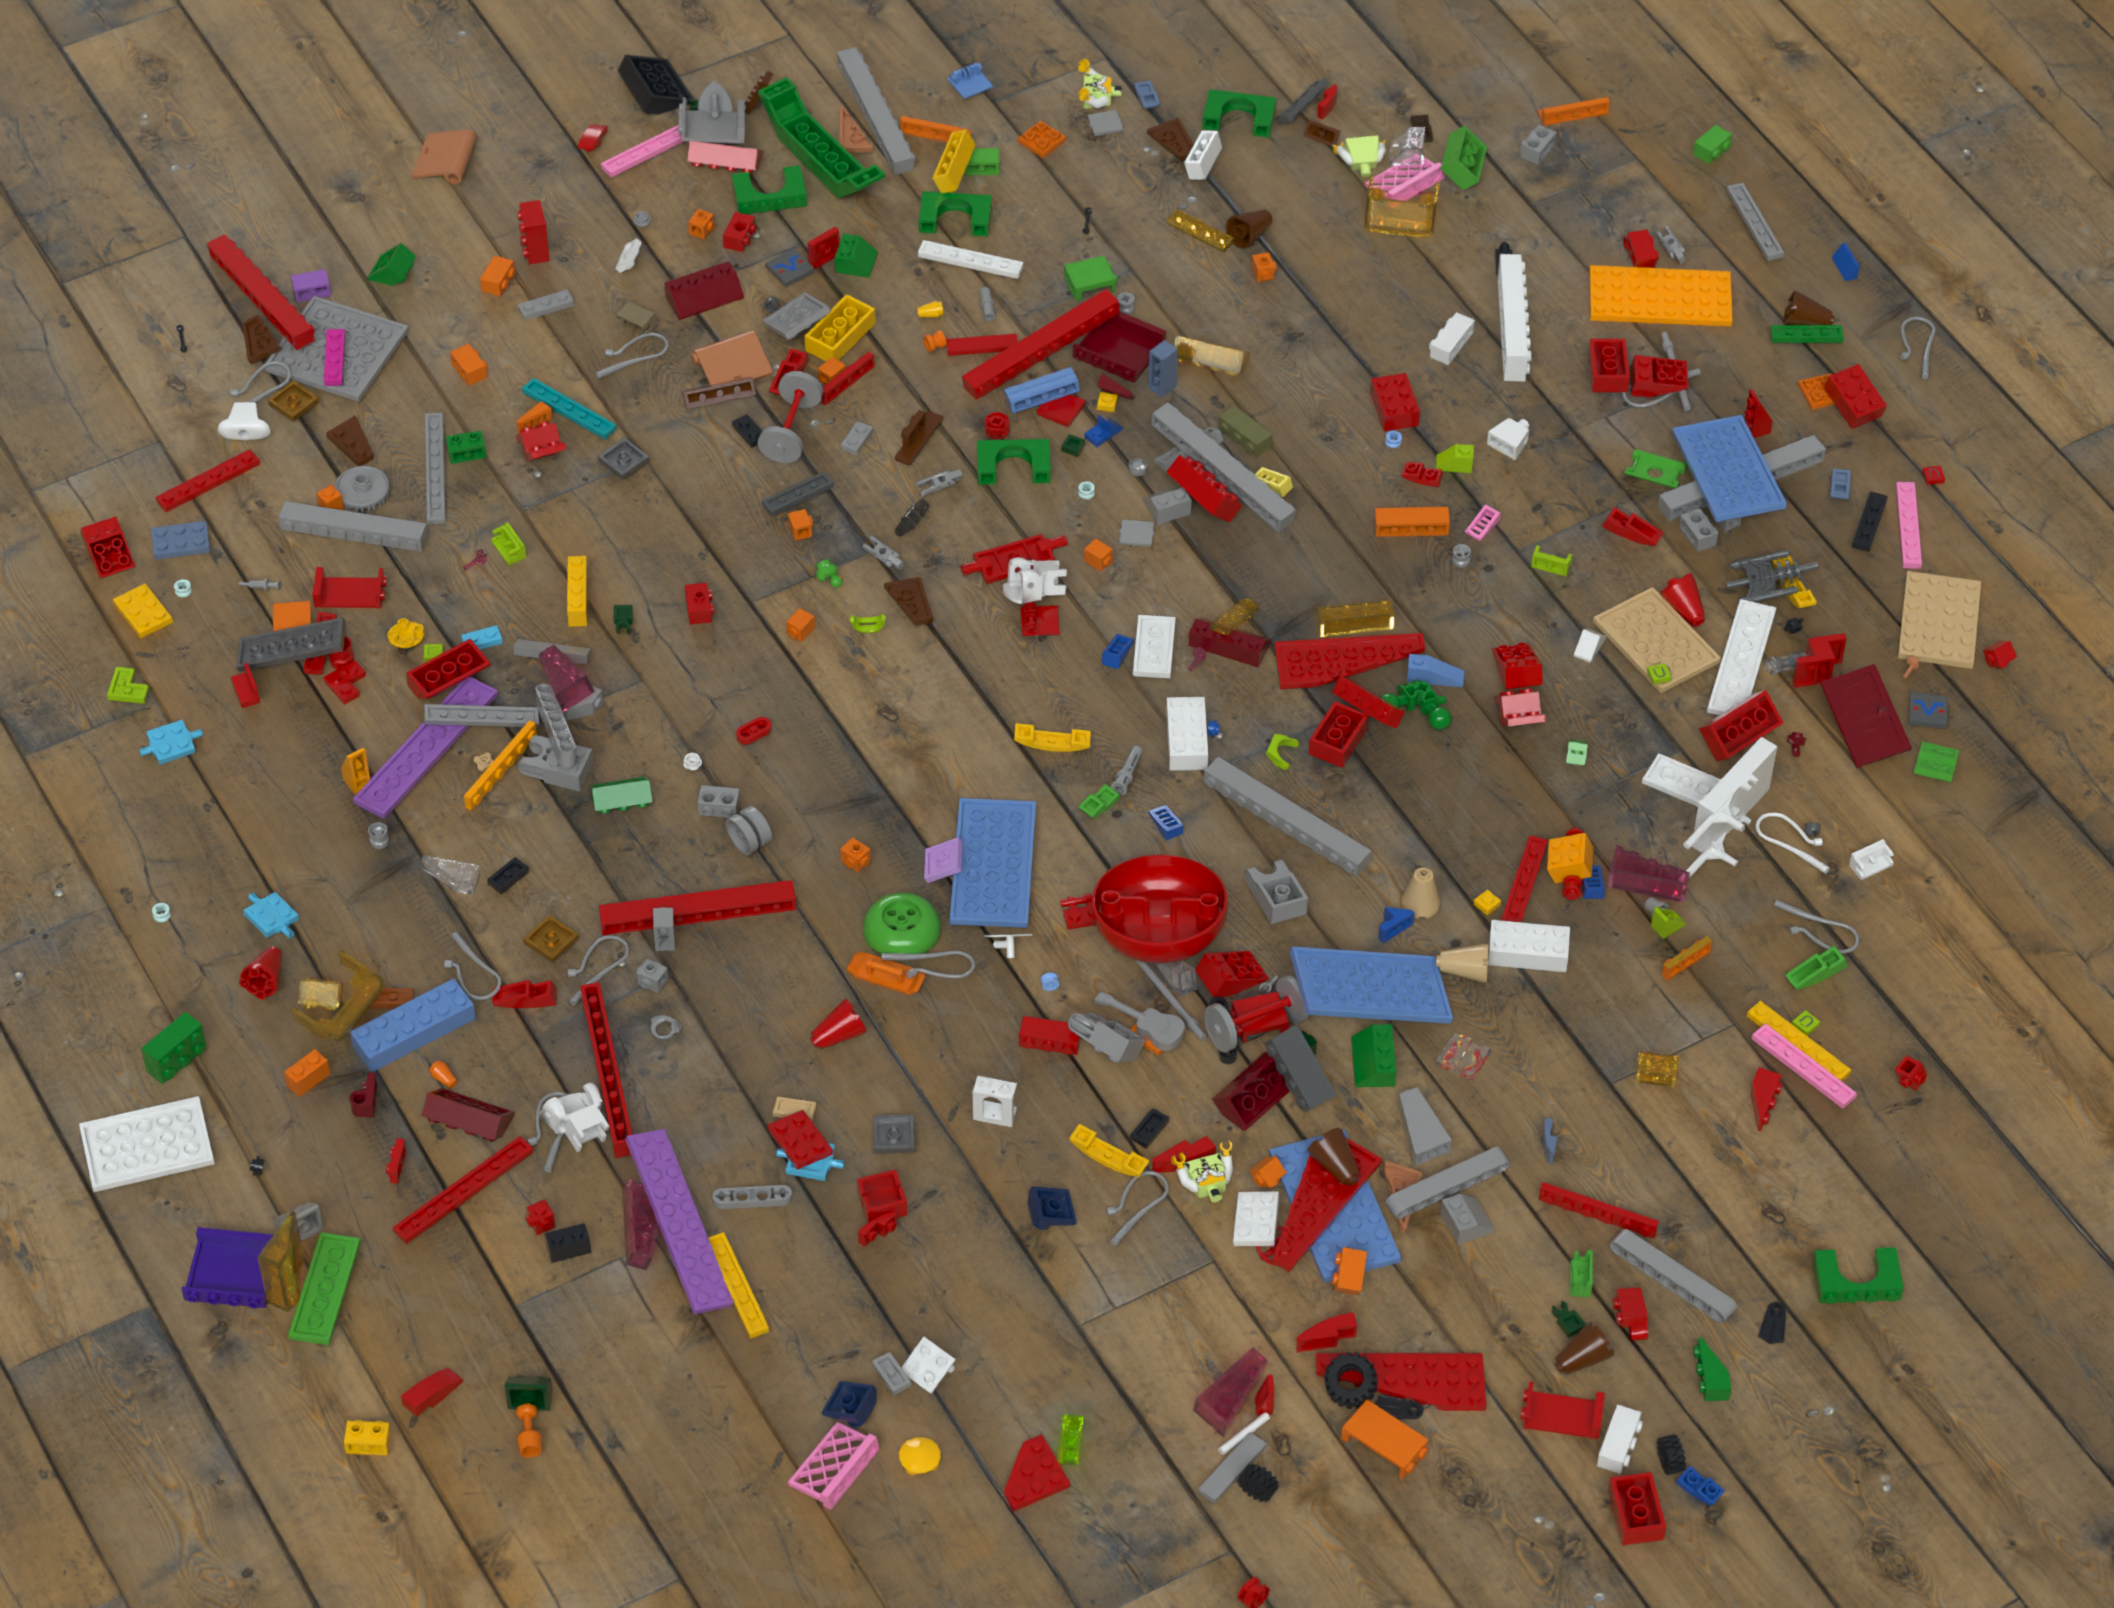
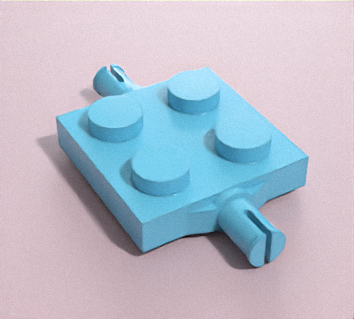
M179 720L146 731L149 746L139 749L141 757L152 753L160 765L196 753L192 739L203 736L201 729L189 732L183 720Z
M276 892L263 899H260L255 893L248 896V899L254 904L243 910L244 916L266 938L283 932L288 939L294 936V932L289 926L299 920V915Z
M828 1143L830 1147L833 1149L834 1155L835 1144ZM777 1148L776 1156L788 1158L786 1174L826 1181L831 1167L844 1169L845 1161L833 1159V1155L797 1170L782 1149Z

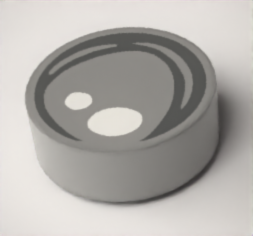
M1133 459L1130 461L1129 472L1132 475L1142 476L1146 473L1147 463L1144 460Z

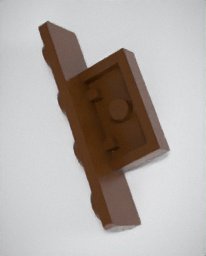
M918 410L916 415L911 417L908 426L904 427L901 432L903 446L896 454L895 460L911 465L942 422L943 416L931 411L925 413L922 410Z

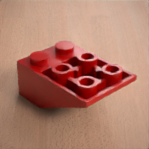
M1634 355L1630 367L1631 396L1650 398L1688 389L1687 361Z
M116 516L81 528L83 542L100 579L136 567Z
M1521 642L1513 646L1499 645L1497 648H1492L1501 682L1506 689L1543 685L1542 663L1529 644Z
M1250 951L1205 953L1195 969L1213 998L1230 997L1269 979Z

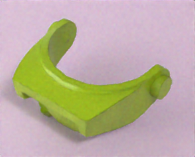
M884 614L875 617H855L854 615L849 617L853 629L861 633L878 632L884 627L886 615Z
M1274 734L1266 755L1274 765L1287 770L1289 764L1279 756L1277 747L1287 745L1296 748L1300 743L1297 739Z

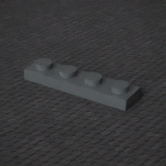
M1322 78L1314 81L1276 118L1279 125L1283 123L1289 124L1294 121L1295 115L1303 112L1305 106L1315 100L1314 97L1324 91V87L1328 84L1327 80Z
M823 471L762 500V506L773 517L833 488L834 482Z

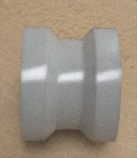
M1129 292L1120 293L1117 297L1120 312L1131 314L1135 308L1134 295Z
M1458 544L1453 548L1452 563L1455 566L1466 567L1469 565L1470 547L1465 544Z

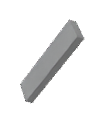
M1250 1432L1200 1486L1198 1493L1216 1504L1236 1482L1248 1464L1251 1465L1264 1451L1267 1443Z

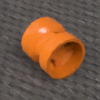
M941 330L934 332L933 335L927 334L923 336L924 345L928 352H933L936 348L947 346L945 335Z

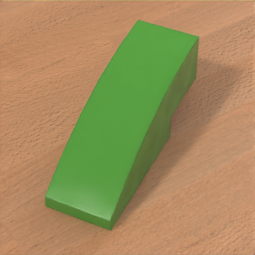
M1833 946L1821 955L1816 953L1785 974V977L1796 990H1800L1833 976L1848 965L1843 955Z

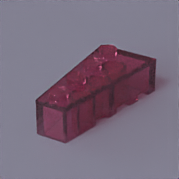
M555 645L547 647L538 654L554 695L563 712L595 692L587 675Z
M628 1179L623 1189L626 1265L647 1270L653 1256L659 1224L643 1184Z
M1252 1347L1196 1398L1193 1411L1224 1438L1265 1373L1268 1360Z

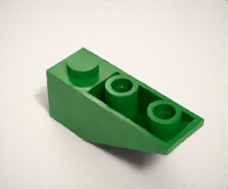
M1698 1337L1697 1345L1693 1346L1694 1358H1698L1696 1374L1697 1376L1700 1375L1701 1381H1699V1392L1703 1393L1704 1401L1729 1400L1731 1394L1729 1371L1703 1338Z

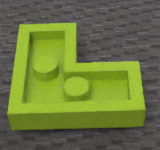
M116 667L107 698L113 701L145 704L149 693V685L133 683L136 674L134 668Z

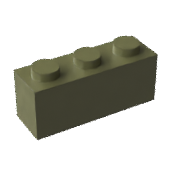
M1236 406L1231 407L1219 416L1218 429L1229 436L1235 443L1241 445L1248 453L1258 457L1272 447V434Z

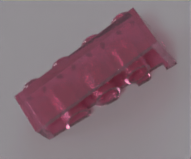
M1616 845L1608 887L1684 902L1690 872L1669 864L1661 865L1654 858L1650 857L1648 860L1639 856L1638 852L1633 850L1628 852L1623 850L1622 846Z

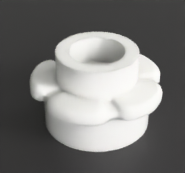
M689 753L685 756L683 765L686 769L697 770L702 765V760L698 754Z

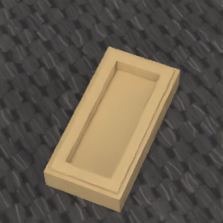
M777 1096L773 1117L784 1118L804 1110L813 1122L817 1104L812 1101Z

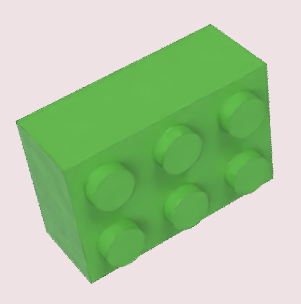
M1465 125L1449 134L1441 170L1461 189L1469 188L1479 182L1487 146Z

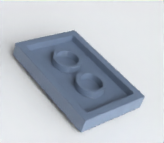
M206 521L151 528L155 560L210 553Z

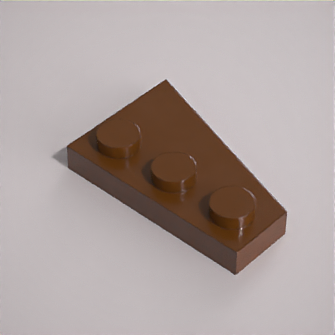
M767 71L764 76L761 75L756 83L757 86L755 85L750 93L751 96L748 95L745 100L746 114H751L760 99L758 91L769 85L773 73Z
M1179 118L1147 129L1149 136L1181 162L1187 159L1194 145Z
M258 315L242 323L247 357L251 364L282 350Z
M356 416L351 417L326 433L327 438L357 466H363L374 459L373 452Z
M921 577L884 583L885 590L914 625L933 622V616Z

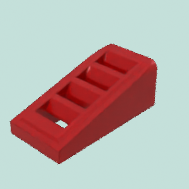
M1272 1374L1267 1375L1256 1394L1255 1409L1257 1415H1262L1264 1412L1268 1415L1273 1413L1274 1380Z

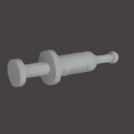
M269 579L238 583L239 586L264 588L265 591H268L270 587H276L277 590L281 589V581L279 580L276 583H270Z

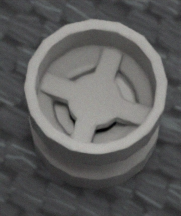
M381 822L371 824L368 828L371 846L375 849L385 848L389 844L387 826Z

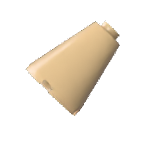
M1418 868L1402 896V908L1412 910L1415 913L1414 918L1419 919V917H1426L1425 919L1438 912L1440 897L1433 872L1428 868Z
M1489 944L1441 951V954L1436 956V967H1440L1442 972L1487 983Z

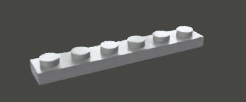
M1744 183L1727 186L1726 192L1766 260L1771 261L1783 258L1784 252Z
M424 704V724L524 727L531 720L536 723V728L539 726L538 707Z

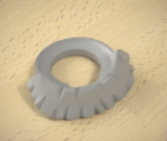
M656 1015L651 1018V1032L659 1040H668L675 1033H679L682 1030L683 1025L681 1022L670 1016ZM665 1021L671 1023L672 1030L668 1035L660 1036L656 1033L658 1025Z

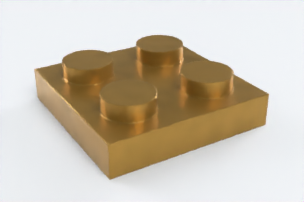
M294 380L268 399L269 406L293 422L319 403L318 396Z
M548 915L523 938V943L554 963L579 939V934L551 915Z

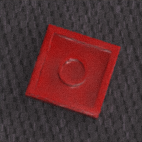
M837 227L831 228L808 242V259L814 270L835 258L840 244L839 229Z
M1068 395L1043 403L1037 410V415L1069 427L1086 405V400L1074 395Z

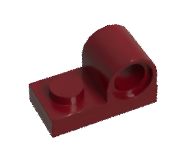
M367 1073V1081H363V1090H356L350 1094L351 1111L357 1117H374L377 1093L375 1073Z

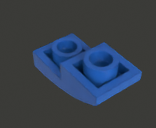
M1691 1466L1675 1482L1693 1497L1710 1506L1725 1492L1710 1477L1705 1479Z

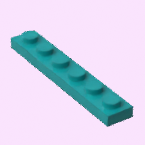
M532 378L522 387L523 394L537 402L542 401L551 410L604 440L617 430L616 424L535 378Z

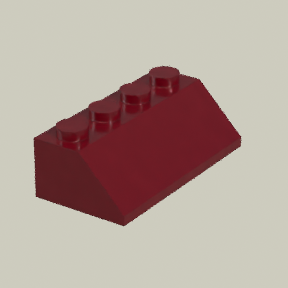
M730 261L664 282L665 297L679 320L744 299L737 273Z
M1196 618L1189 631L1190 647L1258 668L1272 642L1270 638L1205 618Z
M1266 1051L1214 1096L1212 1100L1225 1118L1242 1131H1246L1290 1091L1286 1086L1285 1078L1276 1068V1062Z
M444 1088L427 1093L422 1116L428 1118L429 1122H442L450 1129L460 1128L466 1134H478L487 1141L502 1138L515 1114L514 1111Z

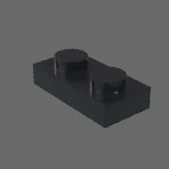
M747 414L732 421V427L751 448L758 445V438L762 430Z
M514 857L489 877L487 883L502 894L529 872V867Z
M1152 1108L1130 1134V1140L1147 1149L1169 1123V1117Z

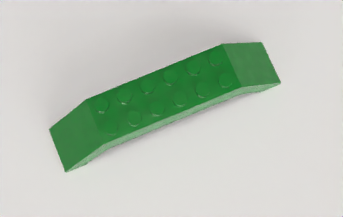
M788 77L758 91L779 140L837 198L857 192L885 178V173L876 164L865 169L807 112L796 85Z

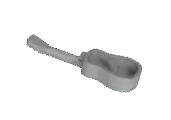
M1100 992L1095 998L1096 1004L1110 1005L1136 1018L1137 1034L1149 1039L1159 1050L1171 1051L1184 1038L1185 1024L1178 1016L1163 1014L1153 1008H1148L1141 1013L1113 999V996L1104 992Z

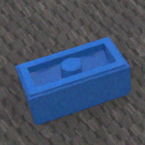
M1842 243L1832 256V259L1845 281L1857 279L1860 266L1848 245Z

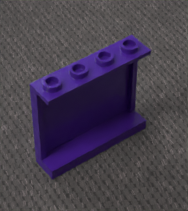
M198 1227L196 1232L198 1242L186 1287L182 1286L184 1300L193 1303L206 1302L213 1305L227 1304L234 1307L266 1308L281 1249L279 1235Z

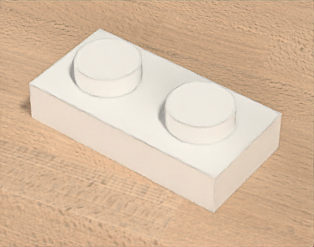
M637 238L625 245L615 268L619 273L626 269L630 270L633 267L634 259L639 254V248L642 243Z

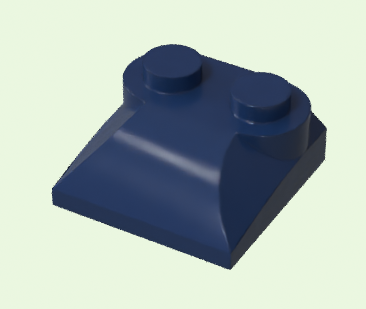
M1031 1187L1028 1196V1207L1032 1223L1040 1230H1047L1050 1226L1077 1224L1069 1189Z
M839 1381L821 1413L826 1417L847 1421L851 1427L862 1426L877 1403V1389L874 1385Z

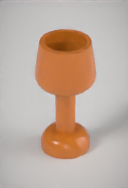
M523 1404L516 1409L517 1417L523 1420L524 1431L517 1436V1444L523 1457L532 1458L541 1453L542 1436L538 1431L533 1430L532 1419L537 1415V1407L532 1404Z

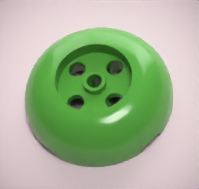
M906 892L892 893L878 899L868 909L863 922L864 939L871 949L873 948L880 953V956L881 953L926 954V951L932 946L935 947L941 934V922L934 906L923 897Z

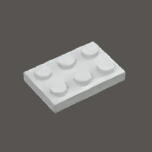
M1238 1192L1233 1238L1234 1246H1275L1279 1192Z

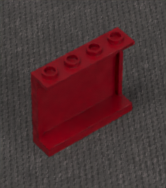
M1120 312L1102 325L1089 331L1079 345L1074 343L1073 358L1135 383L1149 365L1150 350L1164 340L1166 341V330Z

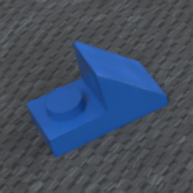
M1099 414L1098 424L1085 432L1084 438L1095 447H1099L1122 431L1123 427L1112 418Z
M1385 907V921L1379 926L1378 938L1384 943L1414 925L1415 913L1412 910Z

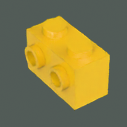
M347 1421L344 1437L346 1454L388 1455L391 1439L390 1424L383 1421Z

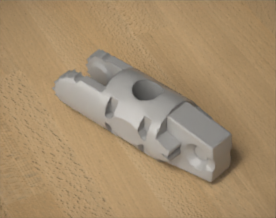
M1665 227L1668 235L1664 238L1659 231L1656 232L1655 235L1672 259L1676 258L1680 264L1686 262L1683 255L1685 249L1670 227Z
M960 469L952 472L947 470L919 480L916 484L918 487L930 485L929 488L921 491L923 497L955 485V482L960 480L963 475Z
M871 535L870 540L876 544L875 548L872 549L867 544H864L862 548L889 568L894 566L901 571L905 565L899 559L900 555Z

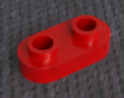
M758 717L744 724L736 731L737 741L748 745L768 735L771 732V721L766 717Z

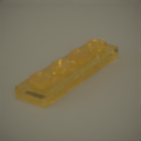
M1178 209L1167 218V224L1222 252H1225L1234 243V237Z
M1251 599L1240 600L1211 622L1210 629L1228 635L1257 613L1259 604L1254 603Z

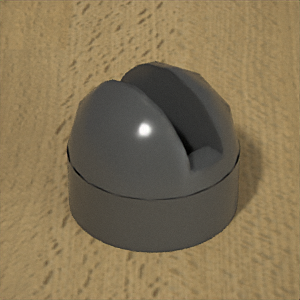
M768 297L765 300L764 308L769 312H775L779 306L778 299L776 297Z
M1820 823L1805 824V831L1808 836L1812 837L1814 835L1816 837L1819 835Z

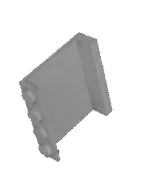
M683 98V104H679V135H682V141L744 143L745 100H738L737 112H718V117L713 118L711 111L686 110L687 100Z

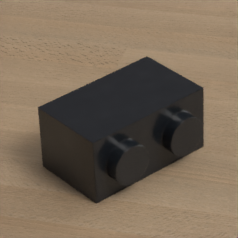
M585 1223L545 1233L546 1247L551 1263L591 1253L590 1238Z

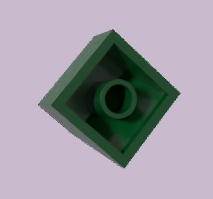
M524 1376L508 1377L505 1382L508 1409H517L520 1405L532 1404L537 1407V1410L550 1411L552 1397L551 1378L542 1376L537 1378Z

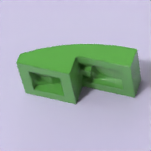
M1105 784L1095 795L1090 794L1078 807L1093 819L1120 799V795Z

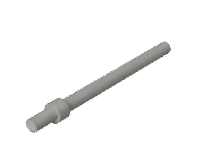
M1662 332L1664 352L1667 353L1668 359H1676L1673 352V342L1669 339L1667 332ZM1686 390L1678 391L1684 411H1689L1691 406Z
M1135 960L1186 1022V1027L1191 1032H1194L1200 1041L1205 1040L1207 1035L1199 1027V1022L1189 1015L1148 963Z

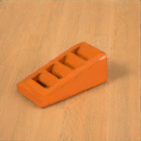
M542 401L516 421L517 433L520 434L519 431L523 428L532 426L534 429L540 423L550 421L552 419L551 408Z

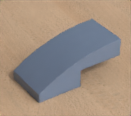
M1151 80L1134 83L1135 92L1143 109L1160 106L1157 92L1154 91Z
M1833 468L1830 498L1849 499L1851 470Z
M1545 1117L1543 1149L1548 1163L1553 1164L1558 1137L1551 1135L1553 1119Z

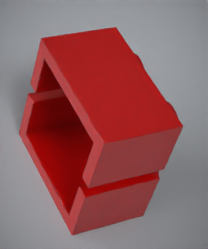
M896 1169L857 1179V1194L867 1223L891 1211L897 1213V1218L907 1216V1200Z

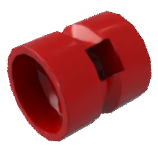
M344 637L342 652L329 654L330 664L334 669H339L354 661L352 642L349 637Z

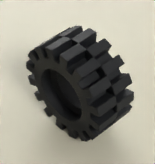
M1676 1434L1658 1438L1656 1441L1657 1454L1660 1457L1659 1461L1662 1463V1469H1664L1665 1474L1671 1475L1685 1471L1686 1457L1684 1456L1685 1452L1682 1449L1679 1437Z
M1251 1463V1465L1248 1464L1239 1476L1237 1480L1239 1487H1242V1491L1247 1492L1249 1497L1253 1496L1254 1500L1257 1501L1259 1499L1260 1502H1268L1278 1489L1279 1482L1275 1476L1271 1475V1471H1266L1267 1468H1261L1259 1464L1255 1466L1254 1463Z

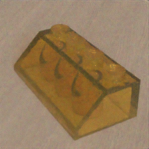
M1176 335L1174 346L1178 349L1177 362L1186 363V360L1192 361L1194 366L1203 367L1204 364L1210 366V370L1219 372L1220 369L1227 370L1226 374L1237 376V373H1243L1250 357V352Z
M1389 599L1313 607L1320 637L1393 629L1395 614L1392 602Z

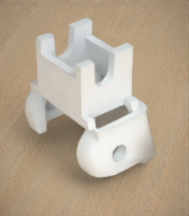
M1020 557L1013 558L1009 561L1008 583H1004L1003 593L1008 599L1019 604L1041 601L1044 595H1065L1066 585L1058 584V577L1066 576L1067 570L1059 569V560L1030 561ZM1020 567V571L1015 572V568Z
M593 1083L583 1086L586 1093H574L560 1098L553 1097L543 1105L540 1112V1119L556 1134L565 1133L577 1152L581 1151L582 1143L599 1137L601 1142H604L607 1136L604 1131L609 1129V1124L600 1112L603 1101L597 1086Z

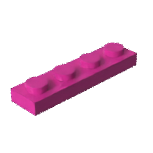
M327 329L324 386L343 385L345 329Z

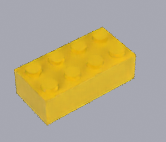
M846 294L830 310L831 312L826 314L804 336L805 351L826 362L832 357L839 361L876 324L875 308Z

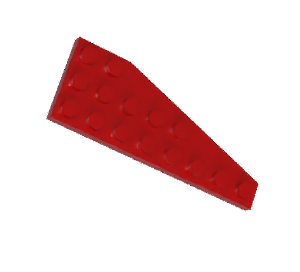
M1423 633L1274 642L1280 689L1319 687L1338 681L1340 676L1347 678L1408 658L1409 654L1425 652Z
M1346 1138L1360 1172L1359 1180L1355 1184L1348 1186V1184L1343 1185L1309 1155L1301 1182L1285 1222L1284 1230L1275 1250L1273 1263L1290 1273L1382 1164V1158Z
M1316 1353V1375L1324 1377L1327 1365L1331 1364L1330 1361L1333 1358L1336 1360L1338 1358L1337 1355L1341 1353ZM1360 1353L1361 1357L1365 1356L1369 1362H1372L1376 1370L1378 1380L1376 1392L1396 1398L1415 1400L1421 1405L1429 1404L1436 1406V1409L1442 1411H1486L1483 1353ZM1347 1371L1340 1376L1339 1382L1343 1380L1354 1383L1356 1387H1360L1363 1383V1376L1356 1371Z

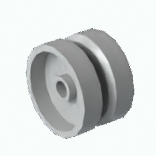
M747 806L740 811L739 815L734 814L725 821L726 830L731 841L744 855H750L757 851L758 846L764 847L772 841V832L766 819L753 806Z

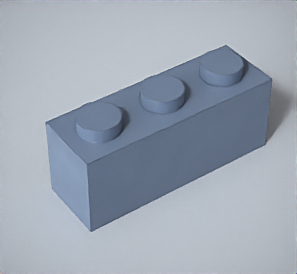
M1165 340L1150 350L1149 389L1161 398L1174 389L1177 382L1178 349Z

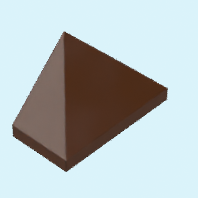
M1309 119L1303 136L1333 146V144L1336 146L1341 131Z

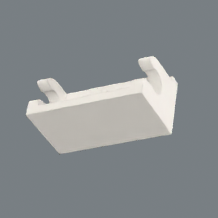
M1884 839L1852 853L1849 866L1863 880L1893 866L1894 862L1890 857L1894 854Z

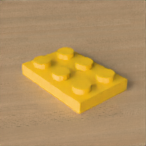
M146 583L113 599L115 607L140 639L173 623L171 615Z

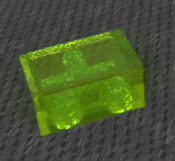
M1063 1414L1058 1449L1059 1464L1079 1466L1084 1416Z

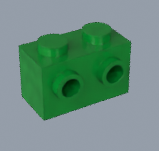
M481 430L445 436L450 464L486 458Z

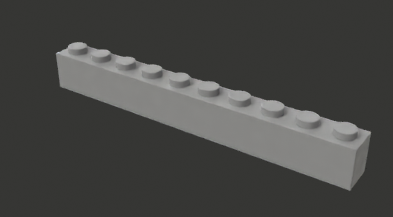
M856 47L837 52V65L893 174L898 175L913 171L914 163L916 162L915 155L910 152L909 143L905 142L902 130L898 129L897 120L893 119L892 111L887 107L885 97L881 96L880 87L876 86L874 76L870 75L869 66L864 63L862 53H859Z
M1166 403L1152 413L1151 425L1194 461L1198 460L1204 464L1206 471L1212 472L1218 482L1224 483L1230 492L1236 494L1245 505L1277 532H1280L1294 522L1296 510L1291 504H1288L1278 493L1269 488L1265 482L1257 478L1239 460L1232 457L1227 450L1219 446L1201 428L1194 425L1176 407Z
M1812 435L1779 449H1774L1763 454V457L1774 479L1777 480L1823 462L1826 449L1816 436ZM1696 481L1659 495L1658 508L1669 522L1680 518L1682 514L1708 507Z
M1217 757L1204 770V783L1208 787L1214 788L1224 797L1235 801L1239 806L1248 809L1255 816L1261 817L1268 824L1282 830L1284 834L1295 838L1299 843L1324 856L1331 863L1337 864L1346 872L1357 877L1371 863L1372 851L1220 757Z

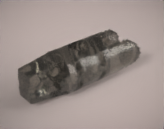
M923 498L911 506L906 514L903 515L901 522L895 529L897 536H903L909 530L914 529L924 517L930 505Z

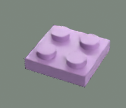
M959 837L925 849L924 879L927 883L961 872L963 841Z

